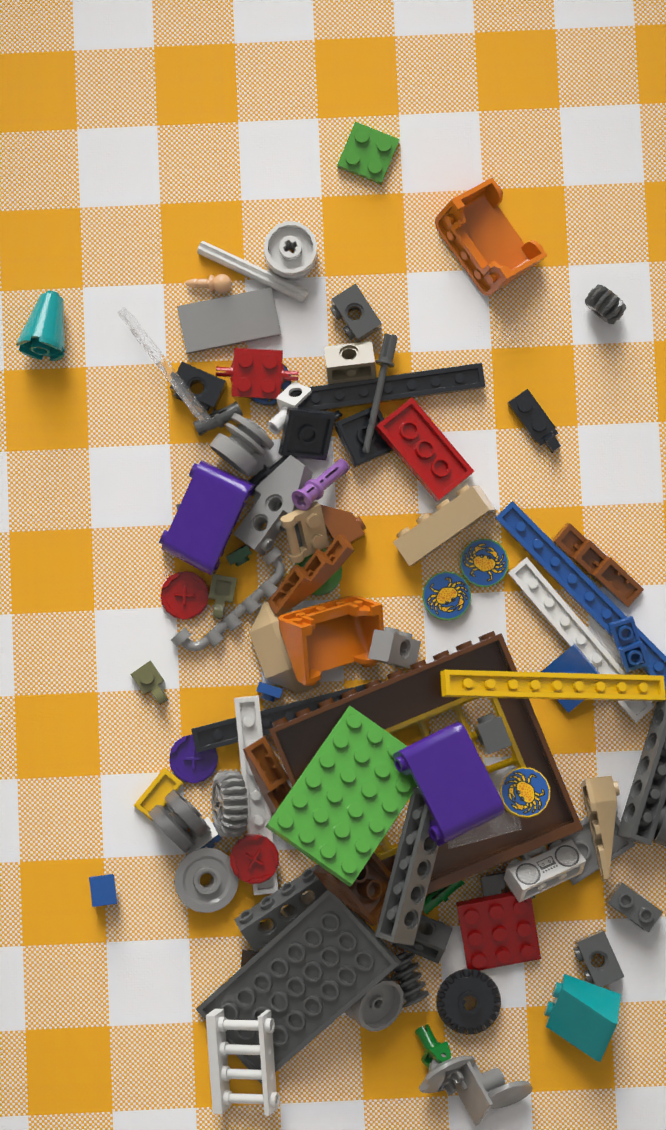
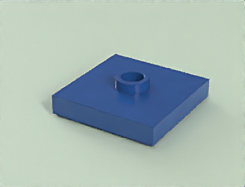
M573 644L541 671L548 673L600 674L576 644ZM557 699L568 713L583 701Z

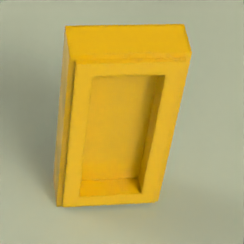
M164 767L133 806L153 821L148 813L156 805L165 807V797L173 789L178 791L184 782Z

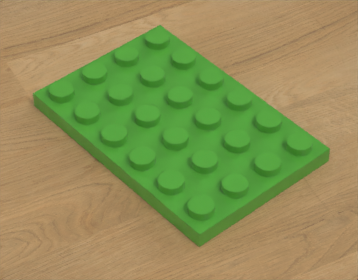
M349 706L265 827L350 887L412 796L413 787L417 788L412 775H405L403 772H399L394 764L393 754L407 746L356 709Z

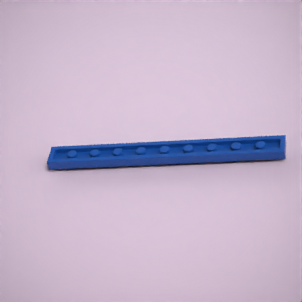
M512 501L495 517V520L613 639L608 624L627 616ZM636 626L650 664L642 667V669L648 675L664 676L666 692V656Z

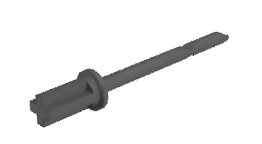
M384 334L380 356L376 360V364L380 365L381 368L363 445V453H369L387 369L393 368L395 365L393 358L398 339L396 335Z

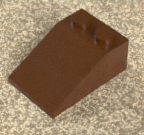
M375 853L372 854L350 887L320 865L315 868L313 873L331 893L371 926L377 924L381 915L391 872Z

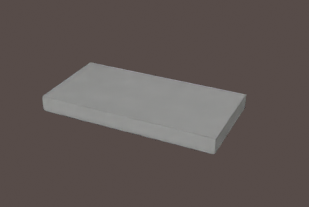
M272 287L177 306L187 354L281 335Z

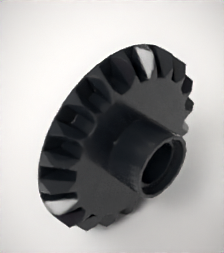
M463 969L450 974L442 982L437 993L436 1005L439 1016L447 1027L465 1035L478 1034L493 1025L499 1016L501 995L497 985L487 974L475 969ZM466 996H473L476 999V1004L472 1009H466L462 1005L463 999Z

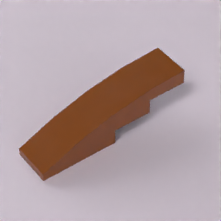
M566 523L552 539L569 558L626 607L629 608L644 590L611 557L606 556L591 540L586 539L570 523Z
M338 534L325 552L317 549L304 567L297 564L293 567L268 601L276 616L283 615L304 601L344 564L355 551L347 537Z
M262 737L244 748L243 751L260 792L272 815H274L290 792L291 787L287 782L289 780L288 775L266 738Z

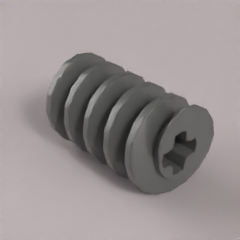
M407 952L396 955L401 963L392 970L396 974L391 978L393 981H399L406 1003L402 1008L416 1004L429 995L428 991L421 990L426 985L425 981H417L422 976L421 972H414L419 966L418 962H410L415 957V954Z

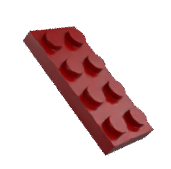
M413 398L405 402L375 427L376 431L436 502L475 472Z

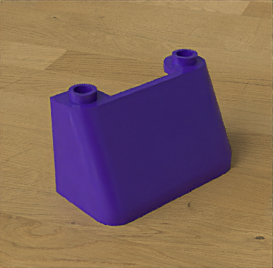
M202 460L199 464L194 463L189 473V477L192 478L169 531L164 530L159 543L162 544L161 549L209 575H213L219 568L221 563L219 558L223 556L224 549L241 511L246 505L244 501H247L248 497L251 496L255 484Z
M455 722L393 754L396 769L405 775H412L434 819L430 822L428 831L431 839L437 843L438 847L488 823L504 813V804L467 730L460 722Z

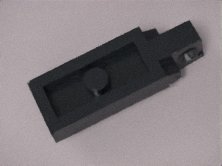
M528 389L507 403L535 443L537 442L540 446L545 443L551 453L561 447L555 438L558 434L555 429L556 427Z

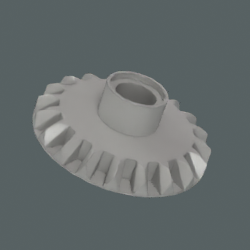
M205 847L187 854L179 862L174 880L176 893L180 900L190 909L203 913L214 912L225 907L235 896L239 878L234 874L230 866V857L220 850ZM205 873H209L211 881L207 885H201L200 877Z

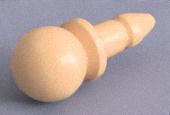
M219 274L216 277L210 275L209 280L194 278L186 281L185 285L192 288L209 287L210 292L215 290L218 293H226L231 289L232 282L227 275Z

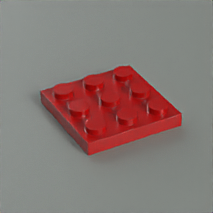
M513 892L456 902L467 969L480 971L541 959L532 897L519 903Z

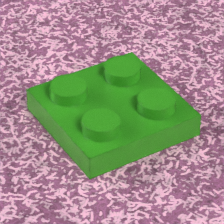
M355 122L337 168L382 185L400 139Z

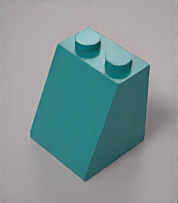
M564 974L561 983L556 982L552 993L554 997L553 1002L548 1001L544 1011V1015L548 1016L546 1027L594 1060L601 1062L618 1023L621 994Z

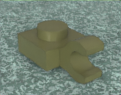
M213 574L208 597L211 600H215L213 618L223 619L225 603H233L237 578Z
M151 660L130 674L144 695L151 691L160 705L169 700L159 686L165 680Z

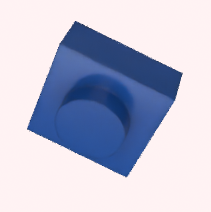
M259 682L256 690L258 693H261L260 698L274 702L275 698L281 699L283 689Z

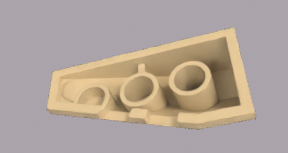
M612 776L587 778L581 783L602 881L609 879L617 807L616 796L620 795L618 782L613 781Z

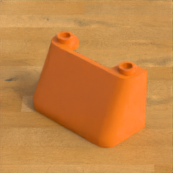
M493 177L451 199L435 218V226L439 234L479 291L485 296H490L548 256L542 245L538 242L530 240L524 244L498 207L503 200V192Z
M345 596L278 617L279 630L296 679L304 686L316 685L317 681L321 679V672L352 662L360 663L363 667H374L378 663V661L369 659L368 656L374 629L384 631L383 608L380 603L360 596Z

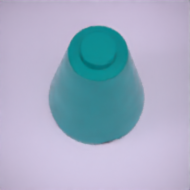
M46 291V293H42L39 296L17 340L16 346H19V351L22 354L38 360H42V357L46 356L50 357V361H58L64 357V300L60 297L59 293Z

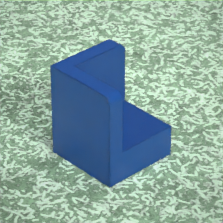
M113 874L89 877L92 907L119 903Z

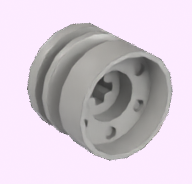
M234 413L231 419L238 427L227 422L225 427L232 435L227 437L219 433L209 447L224 461L249 477L259 465L252 455L256 453L265 457L267 453L260 445L271 450L274 442L252 420Z

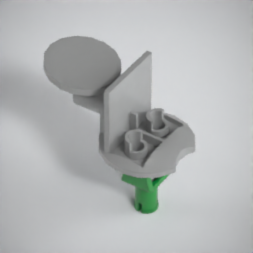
M429 1024L425 1025V1029L424 1026H421L415 1031L425 1049L421 1060L429 1070L419 1087L422 1093H436L445 1090L448 1096L457 1092L475 1126L480 1124L489 1109L510 1106L526 1098L532 1092L533 1088L528 1081H515L505 1084L504 1075L499 1068L481 1073L472 1056L451 1058L448 1042H438Z

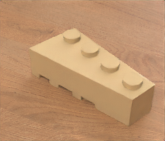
M466 485L456 492L457 497L452 501L444 500L436 506L438 511L431 516L428 513L424 514L416 520L418 525L410 530L409 527H406L396 534L398 539L393 543L409 566L415 565L441 547L442 543H447L458 536L462 529H467L477 523L485 513L490 514L496 510L480 486L469 487Z

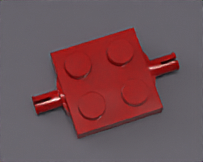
M234 348V360L231 368L216 366V371H222L216 372V377H230L232 397L276 399L281 394L284 380L298 381L299 377L296 376H299V371H284L282 364L283 350Z

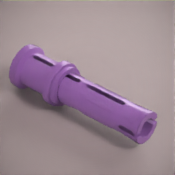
M338 459L337 462L316 479H310L305 482L302 489L292 493L291 497L294 505L300 510H307L314 500H319L323 497L325 489L348 472V463L344 459Z

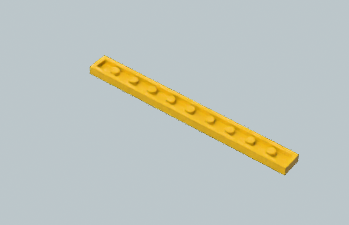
M474 670L440 671L442 697L656 702L666 700L664 676Z

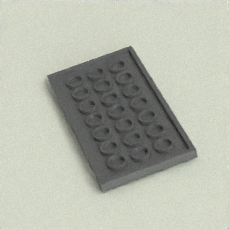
M327 890L201 1003L196 1010L205 1021L206 1015L214 1009H224V1016L227 1020H258V1016L265 1010H271V1018L275 1022L273 1047L276 1072L396 968L401 961L379 937L375 936L376 933L363 918ZM227 1030L226 1042L239 1045H260L259 1031ZM236 1055L248 1069L261 1070L260 1055Z

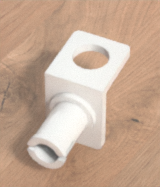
M293 382L276 398L279 413L267 422V425H269L267 427L272 433H280L284 428L287 408H298V405L312 393L311 388ZM292 391H302V394L298 397L289 396Z

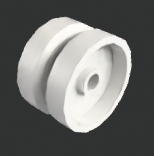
M292 221L277 224L272 228L264 243V254L268 268L273 274L286 280L295 281L308 275L317 262V242L310 229L299 222ZM293 249L295 252L291 253L288 250Z

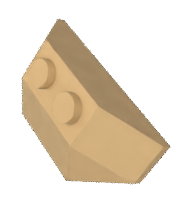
M268 601L264 602L249 634L265 678L296 694L320 686L319 681L313 686H304L297 681L279 630V616L275 615Z

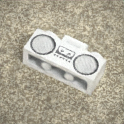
M571 839L563 842L557 840L549 846V850L542 846L521 855L522 861L516 859L509 863L504 880L520 903L581 874L586 860Z

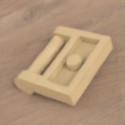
M317 501L313 502L307 510L297 509L281 517V525L285 528L290 548L289 559L291 563H300L305 557L315 553L317 549L322 550L330 546L322 508ZM296 522H298L303 546L299 547L295 531Z

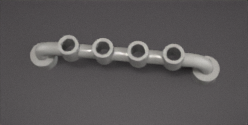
M275 546L262 558L268 566L271 563L274 565L275 572L258 589L199 641H191L188 638L191 633L186 628H183L171 639L176 647L181 644L184 648L193 652L201 651L210 644L214 648L224 639L221 634L227 628L233 631L242 623L240 617L246 611L251 615L261 606L258 601L264 595L270 598L278 589L276 585L283 578L285 572L284 563L279 557L282 554L279 548Z

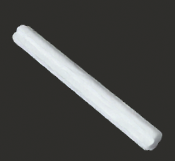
M202 241L198 246V254L261 284L272 287V289L295 300L304 302L308 295L307 289L205 241Z

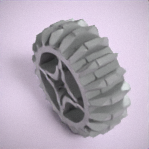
M230 770L216 773L211 792V810L214 826L220 837L241 836L246 830L248 817V798L245 781L239 771Z

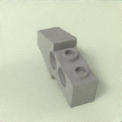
M290 455L255 488L261 496L233 535L263 556L273 547L274 540L279 533L285 530L281 525V517L299 509L292 501V493L302 489L305 482L312 478L313 472ZM279 503H282L281 508L278 511H275L276 506ZM268 522L266 529L261 531L262 525Z

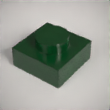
M245 544L225 557L230 565L235 563L238 567L250 560L248 556L252 552L248 545Z

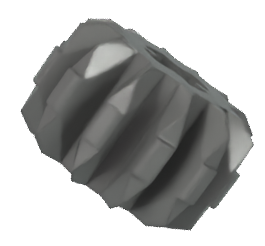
M597 284L585 299V304L588 308L609 324H614L617 320L619 321L626 310L623 300L603 285Z

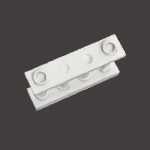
M224 1009L212 1010L206 1015L213 1114H223L231 1107L232 1103L263 1104L264 1115L270 1116L280 1104V1095L276 1090L273 1047L275 1022L271 1018V1010H265L258 1016V1020H227L224 1016ZM226 1031H259L260 1045L229 1044L226 1042ZM229 1054L260 1055L261 1070L231 1069L228 1066L227 1057ZM230 1079L262 1080L263 1094L232 1093L229 1081Z

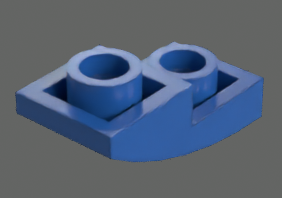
M629 616L609 623L608 625L625 672L628 673L650 665L634 618Z

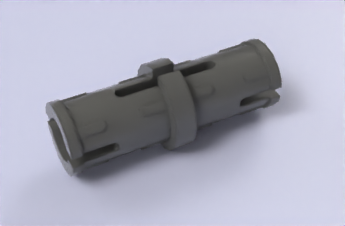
M236 401L218 411L216 409L213 410L211 414L194 421L193 424L199 436L217 427H224L225 423L232 420L231 417L234 413L243 416V413Z

